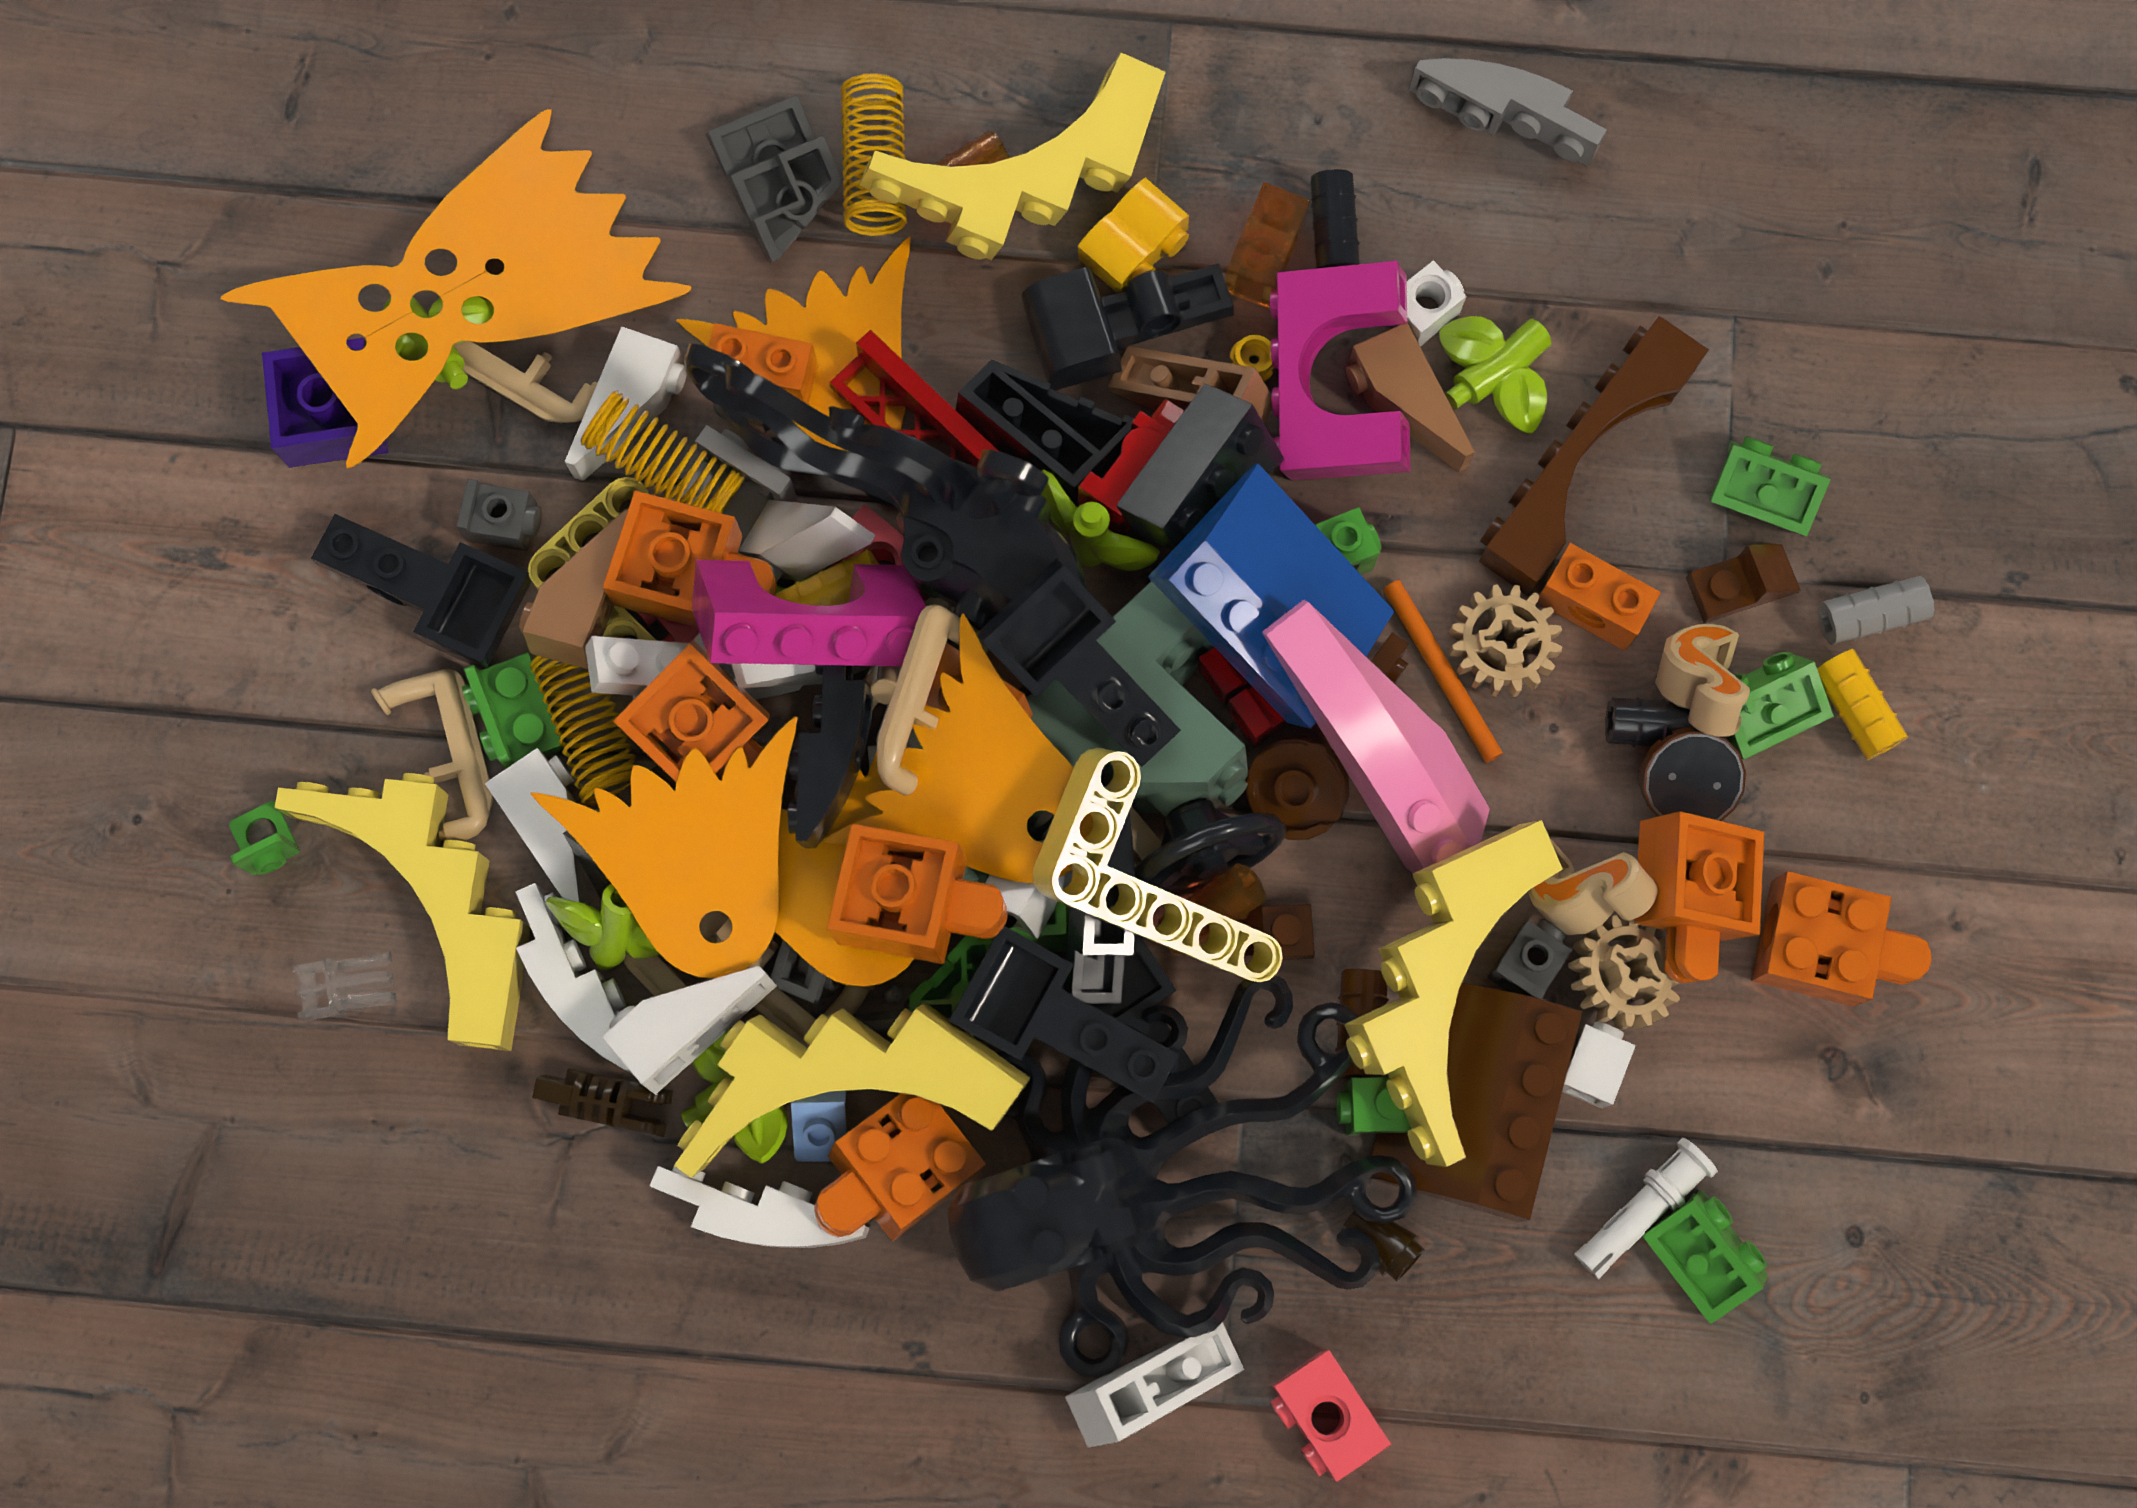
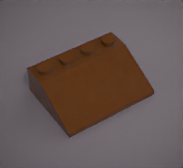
M1462 982L1458 990L1449 1028L1447 1079L1452 1117L1466 1158L1448 1167L1426 1164V1161L1420 1159L1413 1150L1408 1133H1376L1371 1156L1394 1157L1406 1164L1416 1178L1417 1192L1516 1222L1530 1220L1582 1011L1527 995ZM1375 1173L1369 1178L1399 1187L1396 1179L1388 1173Z

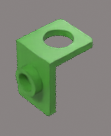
M270 801L233 819L229 823L230 830L240 849L239 852L230 856L233 865L253 876L273 872L282 867L287 862L286 859L301 852L283 813L274 808L275 801ZM259 820L272 821L276 826L277 833L251 845L248 838L251 826Z

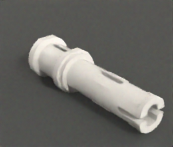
M1683 1137L1677 1143L1678 1150L1657 1171L1650 1169L1645 1174L1646 1178L1643 1180L1645 1186L1587 1244H1584L1574 1253L1581 1264L1597 1279H1600L1610 1266L1626 1250H1629L1645 1234V1231L1668 1209L1675 1211L1677 1208L1682 1207L1686 1203L1684 1197L1705 1176L1712 1178L1718 1172L1709 1158L1692 1142Z

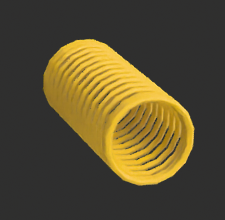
M877 73L860 74L847 79L840 87L841 106L843 107L841 109L843 117L841 120L843 127L841 132L843 137L842 147L844 148L842 150L844 158L842 161L844 181L842 183L845 189L843 191L845 199L843 202L845 209L843 221L848 229L861 235H888L901 230L907 224L906 206L900 202L892 204L882 203L883 201L875 197L861 195L869 193L870 190L859 186L862 178L861 173L864 172L866 165L859 163L869 161L872 156L858 153L884 150L894 152L891 156L897 157L900 155V158L905 160V155L903 154L905 145L902 143L905 140L902 133L905 129L902 123L904 120V114L902 113L904 105L901 102L904 99L903 85L897 79L888 75ZM871 82L884 83V84H865V85H861V86L855 87V88L849 90L848 92H846V90H847L848 88H850L851 86L857 85V84H861V83H871ZM872 88L888 89L897 93L894 96L884 94H868L856 98L849 96L854 92ZM875 98L882 99V100H864V99H875ZM849 105H852V106H855V107H857V108H854V109L850 110V109L848 108V106H849ZM884 109L894 112L887 115H864L856 113L862 110ZM853 115L857 118L850 120L848 117ZM864 120H890L894 123L888 125H864L857 122ZM853 125L857 128L854 130H850L848 127ZM865 130H889L895 132L889 135L872 136L858 134V132ZM853 135L857 137V139L852 141L849 139V137ZM899 135V136H900V140H898V139H896V138H894V137H896V136ZM868 140H887L895 142L893 144L884 146H868L858 144L859 142ZM853 145L859 149H855L854 151H852L849 149V147ZM855 156L860 159L851 161L849 158ZM852 166L860 168L854 172L850 170ZM855 176L860 180L853 182L850 180V178ZM852 187H857L862 190L853 192L850 189ZM853 197H856V198H859V199H862V200L857 201V202H852L850 199H852ZM876 211L888 212L895 215L888 217H868L859 215V213ZM853 216L860 220L871 222L892 221L900 217L902 219L891 225L870 227L856 224L850 220V217Z
M618 390L612 392L587 426L580 440L581 446L585 445L587 450L596 446V456L606 452V463L616 458V469L626 465V476L636 471L634 476L635 482H640L646 477L644 482L645 489L652 487L656 483L654 488L655 495L661 494L666 489L664 498L671 500L676 495L674 501L681 503L686 501L685 504L702 508L713 487L727 467L726 463L720 466L700 495L692 503L700 486L717 461L716 457H712L703 472L682 497L688 483L707 455V450H703L684 478L671 492L685 465L697 449V443L693 444L671 476L661 486L670 467L688 441L687 437H683L668 461L651 480L664 454L677 437L678 431L676 430L673 431L661 451L641 474L652 451L668 429V424H664L651 445L631 468L640 448L659 420L656 417L651 421L638 443L621 461L627 447L647 419L649 412H643L628 437L611 455L619 437L639 409V404H635L617 432L601 449L610 429L629 403V397L623 400V393L619 394ZM732 470L703 509L723 513L741 486L744 475H740L736 470Z
M536 656L531 661L529 667L532 669L531 672L536 675L534 680L537 684H540L538 690L544 695L542 701L548 705L546 711L552 716L550 722L556 726L554 732L557 736H560L558 743L564 747L562 752L564 756L568 757L566 764L573 768L571 776L577 779L574 785L581 789L579 793V798L582 800L581 803L586 806H597L596 798L592 796L594 789L599 788L603 790L615 784L630 781L632 770H626H630L636 765L633 762L637 758L633 754H628L632 749L631 744L625 743L628 735L620 733L622 729L613 722L619 713L612 712L616 707L614 702L609 701L612 694L589 693L573 700L558 702L569 694L591 687L590 682H586L568 690L553 692L564 684L589 676V671L574 674L563 680L550 681L559 674L575 670L579 667L567 663L556 664L560 662L556 660H551L543 667H538L543 662L549 660V658ZM540 676H547L543 681L539 678ZM544 686H552L547 691L543 689ZM607 695L601 701L579 710L563 712L577 703L593 697ZM548 696H556L551 702L547 699ZM552 706L560 707L556 712L551 710ZM611 706L604 712L584 720L566 723L582 713L598 707ZM615 716L613 719L600 726L581 732L571 733L577 728L587 723L596 721L601 718ZM556 717H565L560 722L555 720ZM561 727H570L564 733L559 731ZM619 727L613 732L600 738L582 743H576L582 738L591 735L595 732L607 728ZM623 737L618 742L605 748L579 754L598 743ZM564 738H573L568 743L563 741ZM569 748H578L572 754L567 752ZM627 748L621 753L614 755L610 758L598 762L585 764L589 760L601 754L616 749ZM583 758L577 764L571 762L572 759ZM623 759H630L624 764L619 765L615 768L595 774H590L596 769L601 768L607 764ZM577 769H587L580 775L575 773ZM592 779L585 785L580 784L581 780ZM631 783L609 793L616 795Z

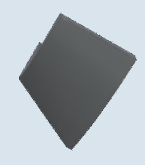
M797 95L714 128L706 133L733 195L770 263L779 260L786 249L843 182L824 136L815 138Z

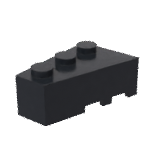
M991 359L958 392L956 411L999 452L1021 459L1035 466L1040 471L1046 470L1052 473L1076 506L1078 504L1079 485L1090 471L1100 478L1105 476L1121 455L1122 442L1131 431L1132 421L1135 418L1125 415L1123 419L1094 407V401L1080 396L1079 400H1076L1050 389L1051 384Z
M1204 383L1116 507L1135 533L1173 551L1254 463H1258L1269 474L1284 460V457L1252 403Z

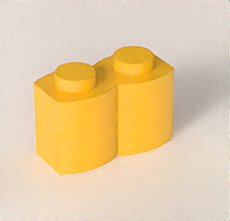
M1145 177L1119 201L1112 212L1102 218L1078 245V259L1085 266L1090 267L1093 273L1116 293L1126 290L1127 284L1136 276L1145 272L1155 271L1154 263L1165 254L1173 257L1181 250L1189 238V234L1186 232L1189 225V215Z

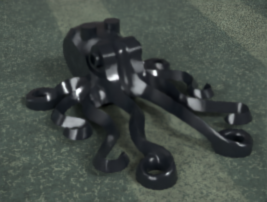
M694 343L688 345L685 356V370L698 390L709 401L714 403L713 408L716 414L735 429L755 455L775 467L801 474L826 476L866 492L870 499L890 506L894 505L900 510L904 519L902 562L910 573L917 589L929 597L940 598L954 607L953 613L961 617V614H965L969 623L979 631L1056 558L1086 588L1083 569L1075 552L1058 531L1047 525L1051 513L1048 501L1041 494L1049 481V477L1035 466L1003 452L982 450L976 468L953 460L941 451L904 433L879 425L862 424L865 418L851 411L831 406L829 407L828 417L768 379L755 374L740 361L704 345ZM794 422L844 450L832 448L815 441ZM772 430L778 437H772L770 440L765 432Z
M1277 975L1263 982L1244 979L1235 990L1206 1056L1198 1064L1185 1071L1170 1073L1155 1101L1185 1099L1197 1095L1216 1082L1225 1070L1233 1052L1253 995L1260 989L1268 990L1275 997V1006L1265 1016V1025L1272 1029L1282 1027L1288 1021L1293 1009V996L1286 981ZM1329 1002L1315 1006L1302 1017L1298 1025L1297 1044L1302 1057L1309 1063L1314 1072L1302 1085L1287 1095L1277 1098L1236 1099L1215 1103L1197 1109L1144 1137H1138L1132 1133L1129 1127V1117L1135 1108L1150 1101L1120 1085L1096 1107L1089 1109L1086 1105V1096L1092 1069L1072 1058L1068 1062L1061 1090L1063 1130L1051 1132L1044 1126L1039 1115L1047 1087L1046 1074L1040 1062L1027 1052H1025L1021 1061L1004 1051L996 1052L1000 1057L1030 1077L1024 1096L1016 1099L1003 1117L1017 1121L1031 1154V1159L1029 1163L961 1185L949 1205V1232L958 1261L969 1280L993 1291H1001L1067 1270L1076 1309L1062 1325L1059 1336L1060 1354L1068 1367L1079 1375L1088 1377H1099L1113 1372L1123 1362L1129 1343L1127 1327L1123 1320L1101 1301H1098L1095 1286L1098 1278L1104 1273H1110L1128 1304L1147 1322L1163 1333L1185 1339L1215 1331L1226 1319L1236 1292L1243 1285L1253 1287L1258 1293V1298L1253 1306L1242 1310L1240 1319L1245 1324H1251L1264 1318L1273 1307L1275 1294L1272 1282L1257 1270L1244 1267L1233 1270L1223 1278L1204 1309L1186 1315L1171 1308L1156 1296L1143 1282L1142 1274L1156 1273L1171 1276L1196 1274L1214 1267L1238 1251L1261 1247L1270 1249L1288 1258L1337 1288L1349 1290L1364 1287L1375 1277L1379 1268L1378 1249L1368 1235L1354 1228L1342 1229L1337 1235V1242L1341 1246L1353 1247L1361 1255L1359 1267L1355 1271L1348 1272L1279 1227L1264 1222L1235 1223L1223 1227L1202 1242L1191 1247L1180 1248L1169 1244L1165 1238L1164 1227L1168 1219L1175 1215L1222 1200L1235 1199L1249 1202L1264 1209L1280 1213L1307 1214L1327 1208L1341 1197L1346 1198L1357 1215L1367 1222L1387 1224L1405 1218L1414 1206L1418 1193L1414 1174L1406 1164L1394 1157L1376 1155L1359 1159L1335 1171L1320 1183L1308 1188L1290 1187L1259 1176L1236 1171L1203 1175L1180 1183H1166L1157 1179L1161 1165L1179 1150L1211 1133L1232 1125L1247 1122H1272L1290 1119L1311 1106L1354 1064L1347 1045L1337 1053L1325 1052L1318 1046L1315 1040L1317 1026L1326 1019H1333L1344 1025L1359 1018V1016L1343 1004ZM1155 1005L1144 1009L1142 1018L1145 1022L1164 1021L1169 1024L1171 1035L1165 1042L1158 1043L1177 1053L1185 1045L1189 1029L1184 1017L1175 1008L1165 1005ZM1379 1172L1388 1173L1399 1184L1397 1199L1392 1205L1383 1208L1371 1203L1366 1193L1369 1178ZM1090 1324L1101 1326L1108 1333L1110 1339L1108 1351L1096 1359L1085 1357L1077 1347L1079 1333L1085 1326Z

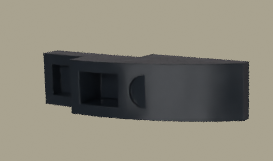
M815 665L816 674L823 675L822 696H815L813 701V722L815 728H821V733H799V748L791 749L790 776L792 781L798 782L797 802H790L788 807V830L790 834H796L795 841L804 848H817L833 826L849 797L866 750L872 719L873 696L871 695V686L866 680H853L854 665Z
M1128 812L1107 866L1135 878L1133 837L1130 812ZM1072 870L1065 875L1064 888L1072 881ZM1116 884L1109 889L1106 895V906L1108 909L1112 908L1118 901L1119 889ZM1070 907L1066 960L1074 965L1065 980L1064 991L1086 1003H1121L1125 955H1133L1134 933Z

